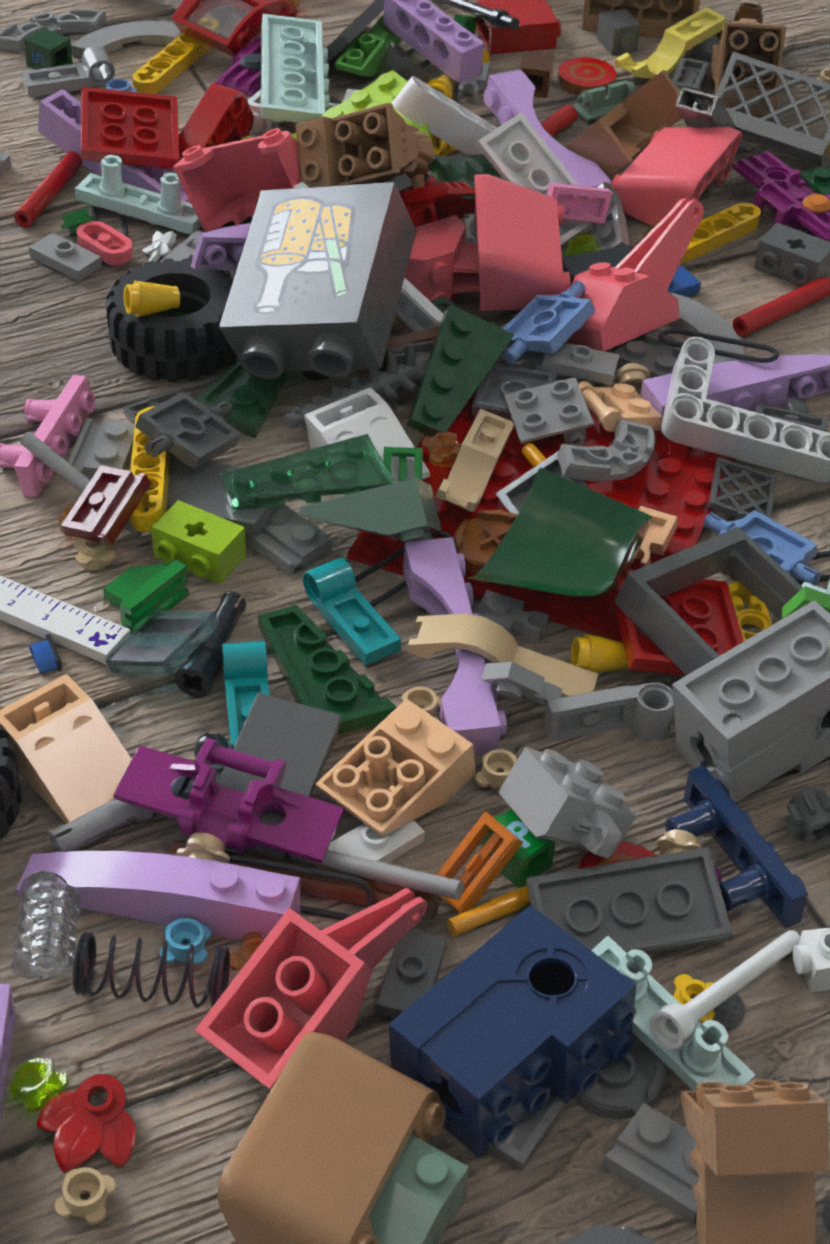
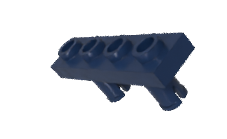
M704 765L690 770L687 777L684 801L691 810L666 819V832L670 830H684L696 837L707 833L711 834L742 873L739 876L719 883L727 912L760 898L785 929L801 922L808 895L802 880L789 871L779 858L776 848L770 842H766L753 826L749 815L737 807L720 780L715 779Z

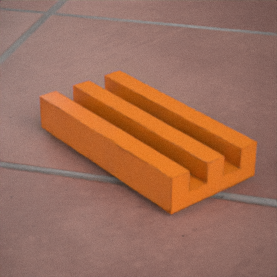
M487 812L483 813L436 874L453 879L491 829L494 831L478 854H474L465 866L466 869L457 879L464 883V893L461 898L456 900L441 896L459 913L466 912L475 906L523 844L521 839L512 834L508 828L500 824L496 818Z

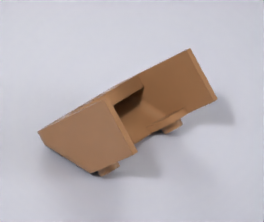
M662 70L564 147L583 158L596 162L612 182L617 175L616 172L630 163L635 154L650 144L656 131L661 132L665 127H671L682 119L675 107L680 91L666 71Z

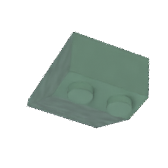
M417 477L300 507L301 515L313 520L398 539L402 543L432 539L431 534L442 531L432 487Z
M411 1134L369 1214L373 1233L378 1239V1244H437L466 1200L469 1167Z

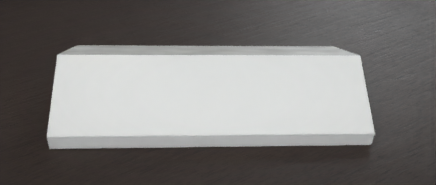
M522 112L476 142L477 147L503 180L547 195L549 183L579 186ZM564 220V225L559 226L561 246L572 240L592 223Z

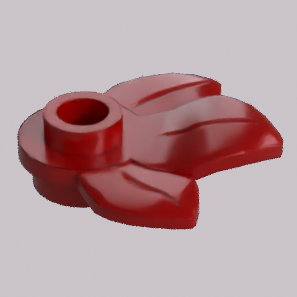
M108 1074L90 1076L79 1085L77 1090L58 1093L52 1097L41 1110L36 1125L43 1131L56 1133L53 1151L62 1172L68 1173L78 1168L95 1156L98 1151L108 1161L120 1168L124 1167L129 1161L137 1137L136 1125L125 1111L127 1102L126 1092L120 1081ZM100 1091L108 1093V1099L103 1105H91V1099L95 1093Z

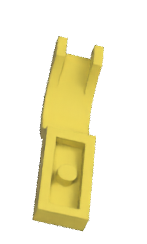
M705 7L666 29L658 48L649 58L642 62H633L631 55L624 53L615 59V66L627 70L635 77L652 79L662 70L670 74L678 66L686 51L722 31L724 22H727V17Z

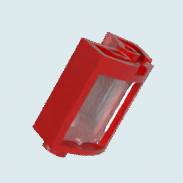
M183 0L171 17V20L180 32L234 57L253 38L261 33L263 14L296 18L298 10L294 5L284 0Z

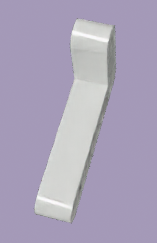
M412 76L393 100L392 105L394 108L419 126L427 123L430 133L488 167L495 177L503 179L476 145L478 140L495 130L496 127L425 82Z
M691 337L684 342L673 368L661 424L662 432L669 440L822 483L830 482V433L706 399L715 349L708 340L702 337Z

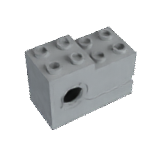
M815 600L672 684L677 752L694 769L704 765L715 779L720 780L724 784L729 797L734 803H737L794 767L800 773H803L830 756V613Z

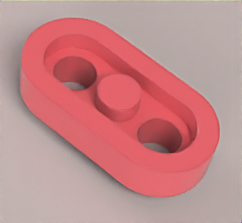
M90 221L81 224L77 228L78 245L101 256L104 263L119 267L132 259L133 247L131 239L109 225L99 221Z

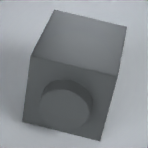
M626 9L599 13L597 40L611 55L637 51L641 24Z

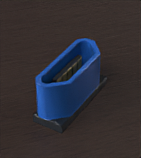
M50 634L45 635V641L29 645L31 655L40 674L54 670L62 671L61 659Z

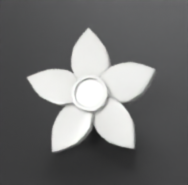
M156 231L152 239V245L142 250L147 255H151L148 262L154 261L156 263L160 255L163 257L171 252L170 247L175 243L177 234L171 231L163 235L161 232Z

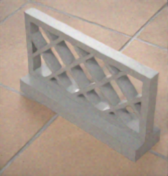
M733 52L716 96H719L722 101L724 95L736 90L742 104L731 109L726 108L738 131L742 132L741 138L822 165L830 143V123L827 118L830 116V109L824 112L818 98L830 93V83ZM736 63L749 66L753 75L740 82H736L733 75ZM769 74L778 76L782 85L766 92L760 78ZM731 79L733 85L727 87ZM756 81L761 95L745 102L740 88ZM799 83L807 85L811 95L795 102L789 88ZM785 90L791 104L774 111L769 97ZM765 100L770 114L760 119L753 117L748 107ZM814 100L820 114L804 121L798 107ZM709 105L708 112L711 110V105ZM744 109L746 114L741 113L739 111ZM794 110L799 124L790 128L781 126L777 117ZM773 119L775 124L768 121ZM823 119L827 128L824 139L810 136L807 126Z

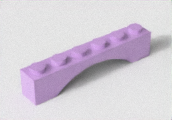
M522 70L489 75L487 88L484 91V102L497 117L501 125L522 112L579 186L598 187L604 181L611 185V180L596 162L566 149L542 127L533 108V97L536 87Z
M453 537L405 542L403 571L410 599L424 608L430 615L466 613L479 616L478 613H472L471 607H473L472 586L470 582L464 583L463 577H465L466 573L465 559L463 553L456 552ZM454 649L457 656L458 669L452 684L441 698L439 721L473 744L474 756L485 755L492 750L499 749L500 735H506L505 713L503 709H497L495 704L498 700L497 687L481 680L485 664L489 663V660L480 654L465 649Z

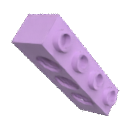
M384 0L383 25L459 84L481 74L484 42L428 0Z

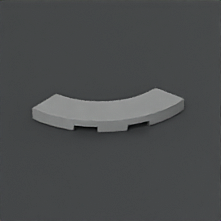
M69 9L70 14L53 16V13L50 11L30 16L29 22L18 26L17 23H12L0 31V49L22 52L25 49L24 38L43 28L58 34L92 33L101 29L107 21L106 11Z
M139 21L117 24L89 33L71 45L72 55L82 58L85 50L92 46L102 47L109 54L123 49L122 44L139 41L140 45L167 46L181 35L182 32L173 22Z
M671 293L678 299L680 319L669 324L680 329L740 340L729 323L716 312L690 298ZM706 339L713 345L714 349L744 355L743 346ZM715 355L713 364L739 359Z
M618 420L614 429L615 440L608 448L605 446L582 447L562 444L557 456L563 477L586 481H615L635 475L645 467L653 452L655 445L653 428L625 420Z

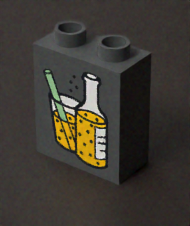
M395 182L261 191L219 325L220 330L239 359L242 368L247 373L263 379L277 378L286 371H317L329 377H343L348 375L351 370L381 369L416 235V229Z

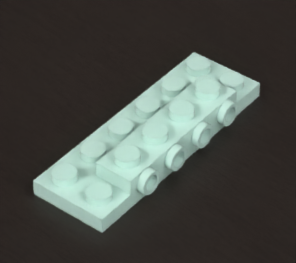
M263 14L261 28V118L269 119L273 122L290 121L301 123L319 118L329 109V79H327L328 48H323L322 21Z

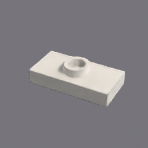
M412 820L394 831L381 836L363 823L331 842L328 850L388 864L423 843L425 831Z

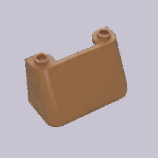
M312 1031L305 1034L220 1177L218 1203L236 1244H378V1239L373 1233L369 1214L411 1134L427 1143L433 1135L436 1136L441 1132L445 1122L446 1111L438 1093L333 1036Z

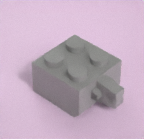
M525 747L498 792L536 838L548 839L587 850L605 858H609L610 855L615 853L637 817L623 802L625 796L602 780L601 776L603 773L598 767L581 759L578 763L568 761L564 756L551 749H545L543 753Z

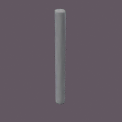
M30 431L22 436L20 440L21 445L79 492L83 493L91 480ZM130 519L124 526L136 538L143 534V532L135 531L132 528Z
M331 850L327 851L322 864L288 853L289 859L292 861L456 900L461 898L464 890L463 881Z

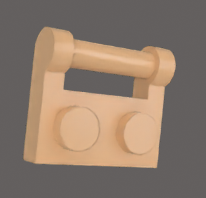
M587 381L578 383L587 407L598 417L599 424L606 431L614 432L618 420L650 426L653 428V431L661 430L663 416L651 406L649 401L636 392L633 386L618 383L613 387L594 388Z

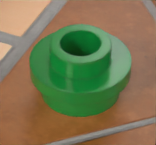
M87 209L77 210L62 215L63 224H61L62 230L69 229L70 234H76L77 228L81 224L94 221L93 216H89Z

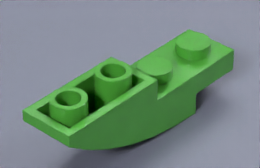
M382 15L368 34L359 33L336 61L335 69L367 77L374 76L386 69L398 56V45L402 39L383 25Z

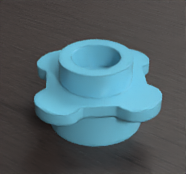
M180 918L164 928V935L168 941L167 963H173L177 960L187 962L191 943L195 945L193 965H200L207 960L205 945L206 941L211 938V930L207 925H203L192 918ZM163 947L160 949V957L162 956Z

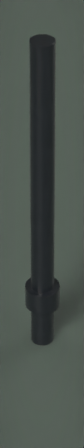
M434 0L488 20L493 26L500 29L509 28L516 30L520 25L517 18L510 16L507 11L502 9L493 10L468 0Z

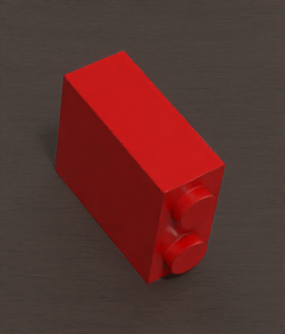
M545 0L477 1V4L487 8L507 11L510 16L517 18L520 22L516 30L509 28L500 29L493 26L490 21L477 17L476 30L490 55L556 49L557 37L561 35L560 20L554 16L552 7L548 6Z

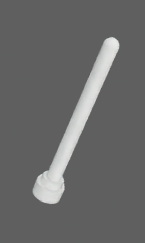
M794 930L786 931L685 1005L670 1003L654 1013L650 1019V1030L654 1039L666 1049L675 1050L681 1047L693 1037L699 1019L791 953L793 947L799 943V933Z

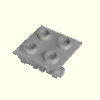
M576 377L504 395L521 444L563 434L567 444L581 446L586 438V428L594 426Z

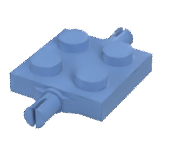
M575 281L561 294H537L503 328L515 334L506 346L508 349L503 352L504 360L509 364H514L528 351L554 354L560 350L563 344L577 330L582 328L584 322L595 312L591 299L579 298L586 292L585 285L580 281Z
M753 510L744 518L733 522H727L713 512H710V515L708 514L705 517L703 526L719 535L737 527L741 528L792 578L795 577L803 583L807 582L815 586L819 582L821 573L805 565L816 557L818 544L756 510Z

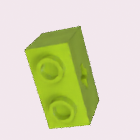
M179 500L151 527L153 557L166 563L178 560L187 565V571L218 584H221L246 557L245 527Z

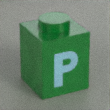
M512 808L503 815L497 814L494 816L500 824L504 825L512 834L523 841V844L500 872L518 888L526 886L527 877L539 876L553 866L555 841L536 838ZM492 829L484 837L483 846L494 833Z

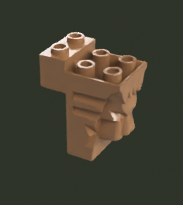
M741 18L739 21L724 22L719 44H714L712 51L710 75L716 82L714 95L717 93L733 52L781 67L786 26L771 23L762 24L758 23L756 19ZM736 63L733 71L736 82H740L753 75L749 66ZM769 74L760 78L766 92L779 86L780 79L776 75ZM731 79L727 87L733 85ZM756 81L740 88L745 102L761 95ZM736 90L724 95L722 98V103L729 109L742 104ZM779 93L769 97L774 111L778 109ZM765 100L748 107L751 115L759 119L770 114ZM744 109L739 111L741 113L746 114Z
M385 103L335 118L322 116L295 124L301 182H304L309 188L373 184L377 181L383 183L404 173L407 174L412 183V186L404 190L425 186L424 173L429 172L431 160L434 158L432 140L428 139L426 133L419 132V128L406 124L402 116L394 110L391 103Z
M774 1080L750 1081L748 1086L704 1082L696 1085V1091H681V1104L685 1115L686 1129L696 1141L694 1150L689 1153V1160L699 1174L698 1181L692 1185L693 1198L698 1203L696 1219L697 1244H816L814 1172L830 1171L828 1102L813 1090H809V1085L798 1082L780 1083Z

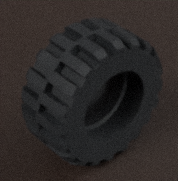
M173 258L163 259V262L158 263L154 261L144 263L141 268L134 267L128 270L126 276L121 275L109 290L106 302L110 348L117 360L139 376L145 374L151 380L159 381L161 378L167 379L168 382H178V379L198 380L201 375L208 377L215 374L219 367L224 369L229 365L232 359L236 357V354L220 330L219 325L233 279L223 270L193 269L191 267L192 259L173 261ZM135 280L177 286L180 293L179 308H172L141 317H136L135 314H127L124 306V287L126 284H133ZM176 312L192 313L185 316L175 317Z

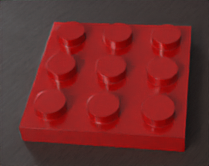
M82 87L80 160L101 162L105 156L115 155L122 159V164L174 169V166L180 161L177 97Z
M627 575L611 591L614 602ZM703 579L662 597L719 656L744 642L727 582ZM614 603L629 669L686 676Z

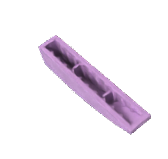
M62 89L40 101L38 132L66 153L74 151L80 155L81 102ZM83 160V166L102 176L101 162ZM121 164L123 183L161 194L160 178L166 173H175L170 168ZM181 184V200L190 202Z
M67 851L32 854L16 888L17 896L166 926L180 918H192L203 925H207L211 930V935L261 944L288 908L299 915L301 913L300 877L213 860L160 853Z

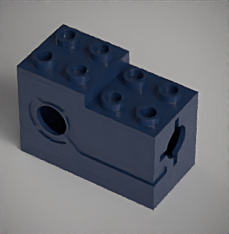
M530 905L388 1024L391 1068L436 1091L446 1111L443 1127L476 1156L480 1157L488 1150L489 1142L494 1146L503 1144L512 1134L515 1124L528 1112L531 1114L538 1112L547 1102L550 1094L554 1098L558 1096L565 1102V1106L577 1095V1092L583 1095L595 1085L600 1075V1069L603 1071L612 1061L619 1063L626 1057L634 1042L632 1029L633 1020L636 1015V1009L634 1008L636 984ZM449 1092L456 1099L451 1108L443 1101Z

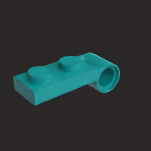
M340 557L303 573L302 580L307 596L365 666L401 651V638L356 589L355 575L351 566L344 558Z
M265 641L222 644L230 748L232 750L257 694L262 693L270 696Z

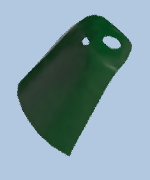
M540 467L530 491L505 537L484 567L475 576L467 579L517 586L570 597H598L612 591L627 575L653 517Z

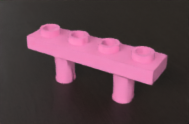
M72 375L56 400H35L30 398L25 403L24 413L28 415L26 417L28 422H42L34 435L64 458L71 443L80 433L81 427L95 408V395L90 391L86 376ZM0 443V468H15L23 495L26 497H38L47 482L50 481L54 471L23 445H5Z

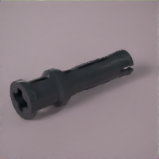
M228 591L222 595L220 603L201 640L193 642L189 647L186 664L181 666L175 674L176 685L184 693L194 697H202L210 692L213 685L212 677L223 666L222 644H227L247 605L246 600L242 598L237 607H235L240 597L239 593Z

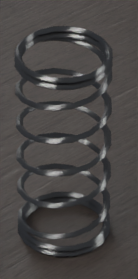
M86 931L81 935L75 952L73 990L77 995L81 994L83 996L88 993L91 997H94L100 993L109 975L111 991L114 997L120 1000L130 990L135 977L139 998L146 1003L155 994L162 976L163 994L167 1003L172 1006L181 997L188 979L192 1004L198 1009L204 1005L210 993V1005L213 1007L228 987L230 950L228 947H216L206 991L200 1003H197L193 984L195 945L191 943L180 988L174 1000L171 1001L168 994L166 972L168 941L165 940L155 983L150 994L145 998L140 982V954L142 948V939L140 937L137 939L135 959L128 983L122 994L118 995L114 982L113 961L116 936L113 935L110 939L109 957L103 978L97 990L92 992L90 986L95 968L96 939L92 932L88 934Z

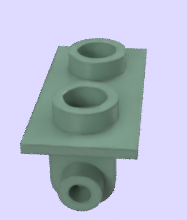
M623 80L608 85L607 95L606 88L603 86L584 90L578 96V103L572 106L587 122L597 121L634 93L635 87L632 82Z

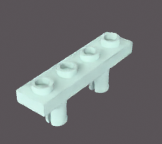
M107 155L101 160L102 176L90 173L75 188V199L89 203L94 207H102L118 212L120 215L135 217L153 225L171 228L182 234L191 235L201 227V223L191 203L181 200V182L176 173H166L160 178L161 194L123 183L122 159L115 155Z
M609 936L591 950L636 984L634 1006L636 1015L633 1020L632 1032L693 1091H696L697 1084L704 1082L748 1085L753 1080L756 1074L725 1046L728 1040L727 1030L717 1021L708 1020L704 1023L697 1021L693 1037L675 1050L664 1048L654 1039L650 1030L652 1015L667 1004L680 1003L649 975L652 962L646 953L637 949L626 953Z

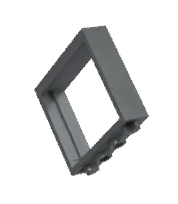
M737 527L628 573L614 603L687 676L719 657V655L662 597L727 569L755 597L764 602L766 607L779 620H782V607L803 587L741 528Z

